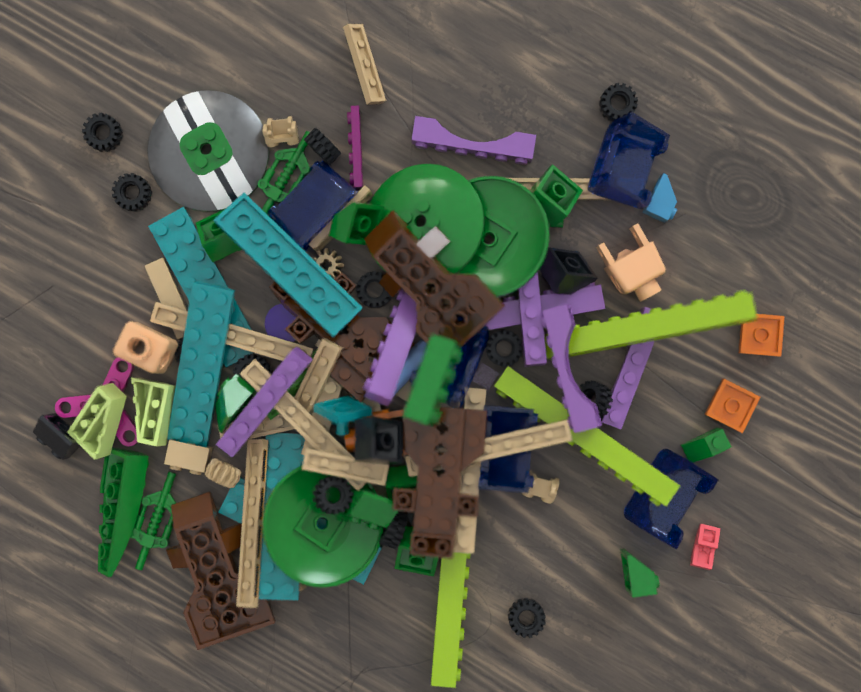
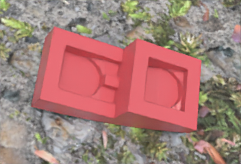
M705 524L699 525L690 566L707 570L712 569L721 528Z

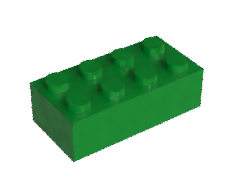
M431 334L403 414L404 417L433 428L435 423H439L442 412L439 410L442 403L445 404L449 395V392L446 391L449 383L452 384L456 372L453 370L455 364L460 363L463 354L457 342Z

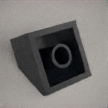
M548 247L545 260L539 269L543 278L550 285L551 290L556 294L571 295L598 279L579 251Z
M53 413L40 416L33 433L37 436L36 439L44 446L47 445L52 449L51 453L56 458L68 459L80 447L67 433L71 426L59 415Z
M374 416L356 419L355 462L370 464L403 463V422Z

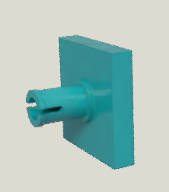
M344 396L315 403L314 412L336 423V434L348 435L349 421L371 416L372 407L350 396Z

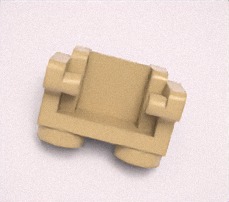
M288 116V119L279 120L268 118L267 124H263V136L268 147H275L280 142H287L288 145L299 143L298 128L292 116Z
M528 470L522 494L529 498L535 495L541 497V500L545 503H553L557 495L559 479L545 480L536 477L532 470Z

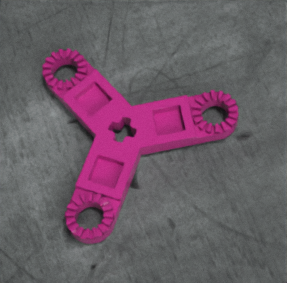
M117 357L113 361L103 385L113 383L124 392L134 370V365L127 362V371L121 372L118 369L120 361L125 360ZM91 395L59 399L55 404L57 415L63 418L77 417ZM64 402H68L71 405L69 413L61 410ZM123 408L116 436L123 445L134 446L138 443L136 426ZM128 430L133 431L135 434V439L132 442L125 439V434Z

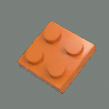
M756 314L757 321L741 324L739 353L781 357L785 316Z
M722 379L704 415L743 433L761 397L726 379Z

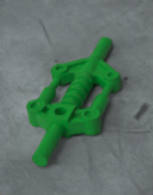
M305 132L297 148L276 151L274 163L271 168H268L263 179L258 181V187L268 197L262 208L267 215L275 202L292 205L304 176L310 174L311 169L304 154V150L308 145L304 138L310 132ZM279 161H289L285 164L286 167L283 168V172L280 173L281 176L277 178L278 182H275V187L269 184ZM295 166H298L301 171L298 180L294 182L288 193L283 192L282 189H285V185L288 183L287 180H290V175H293V170L295 171L296 169Z
M168 472L161 491L144 496L141 500L143 506L140 515L137 516L131 538L142 545L135 569L143 570L150 548H165L170 543L169 538L173 529L171 505L177 503L170 493L176 477L174 472ZM156 504L157 506L154 507L155 512L153 511V517L150 518L151 522H149V527L146 530L148 532H145L141 528L147 506ZM164 508H167L171 516L161 537L155 534H157V529L160 527L159 523L162 521V513L165 512Z

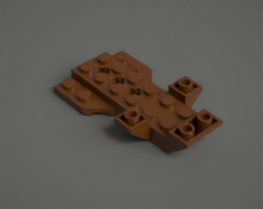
M392 210L365 238L372 257L387 272L379 284L392 298L403 289L416 302V333L427 344L431 334L455 341L461 347L505 306L504 303L476 274L449 273L435 258L451 242L437 226L421 240H418L406 227L407 224ZM429 283H434L436 285V291H430ZM443 298L450 300L449 304L451 307L443 304L445 302ZM458 313L465 316V322L463 320L460 322L457 319L459 317Z
M343 272L334 279L349 295L357 287ZM274 281L269 286V289L283 307L295 317L285 328V331L300 344L315 335L320 341L326 338L342 347V352L330 377L354 399L362 402L367 391L363 387L367 378H371L373 374L370 371L372 363L369 362V356L373 357L375 355L378 360L380 354L377 353V349L381 341L385 342L386 335H383L387 323L391 324L392 322L386 317L360 318L356 315L344 327L347 329V335L344 333L340 335L338 333L332 338ZM413 341L410 350L415 346V343ZM354 342H361L363 348L361 349L360 347H358L357 349H355Z
M441 407L439 411L442 412L439 423H435L434 428L403 416V449L418 466L417 489L394 488L393 510L415 511L410 555L453 559L459 516L477 518L479 496L460 493L462 471L484 453L487 410ZM442 422H445V426L448 427V431H445V434H442L441 430L438 429ZM440 443H443V447L447 448L443 455H440V451H437V446H440ZM438 464H441V467L445 469V473H441V476L435 471Z
M210 491L172 504L173 525L179 545L166 549L172 568H189L195 584V589L183 614L197 650L274 624L276 620L268 599H258V608L236 606L239 572L231 552L241 546L242 523L222 530L216 513L217 508ZM214 574L220 576L219 581H217L216 579L213 580L212 577ZM221 593L227 595L226 600H224L223 597H219ZM228 612L234 614V617L232 619L230 618V616H226Z

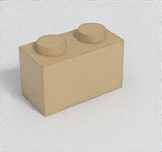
M171 439L168 443L164 464L170 465L169 468L181 471L182 468L189 469L191 474L201 475L202 472L204 473L207 470L206 467L210 463L213 447H202Z

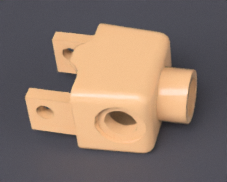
M637 223L629 229L638 243L639 249L634 251L625 249L619 252L616 261H614L605 243L598 245L596 249L606 265L604 268L605 272L619 293L625 295L634 291L641 302L661 291L656 278L663 275L666 268L653 241L649 243Z
M127 322L113 349V353L115 356L150 373L163 374L172 364L175 352H177L178 342L139 322ZM140 340H143L146 344L145 352L141 355L136 354L134 350H136Z

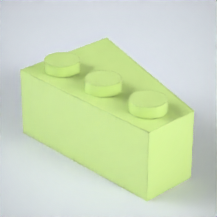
M131 377L135 395L133 403L136 406L137 442L152 446H166L176 385Z
M113 383L97 386L67 431L94 460L110 455L127 398Z

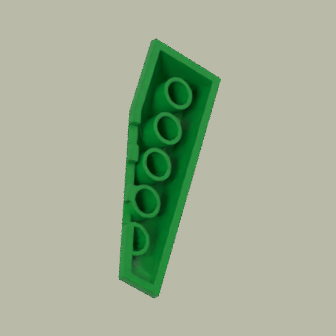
M113 447L110 455L104 458L100 493H104L103 505H100L99 513H103V524L99 525L102 543L98 546V572L107 577H112L131 537L138 516L143 489L146 485V470L149 466L148 455L138 451Z

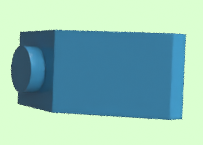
M663 173L659 176L642 212L663 223L669 219L672 220L677 211V208H674L677 200L667 174Z

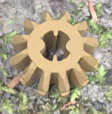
M328 248L324 249V255L318 250L319 258L317 259L314 256L311 258L321 268L326 261L332 264V267H328L326 272L335 279L336 276L334 274L337 273L339 275L341 273L338 268L344 267L343 263H337L342 260V257L337 256L334 258L337 253L335 250L330 255Z
M215 458L208 463L205 475L208 479L224 487L234 488L239 482L242 472L237 467Z

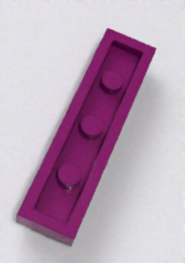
M358 105L351 106V112H347L348 125L351 124L352 132H348V143L352 145V152L349 153V164L353 165V173H350V185H354L355 190H361L363 187L361 119Z

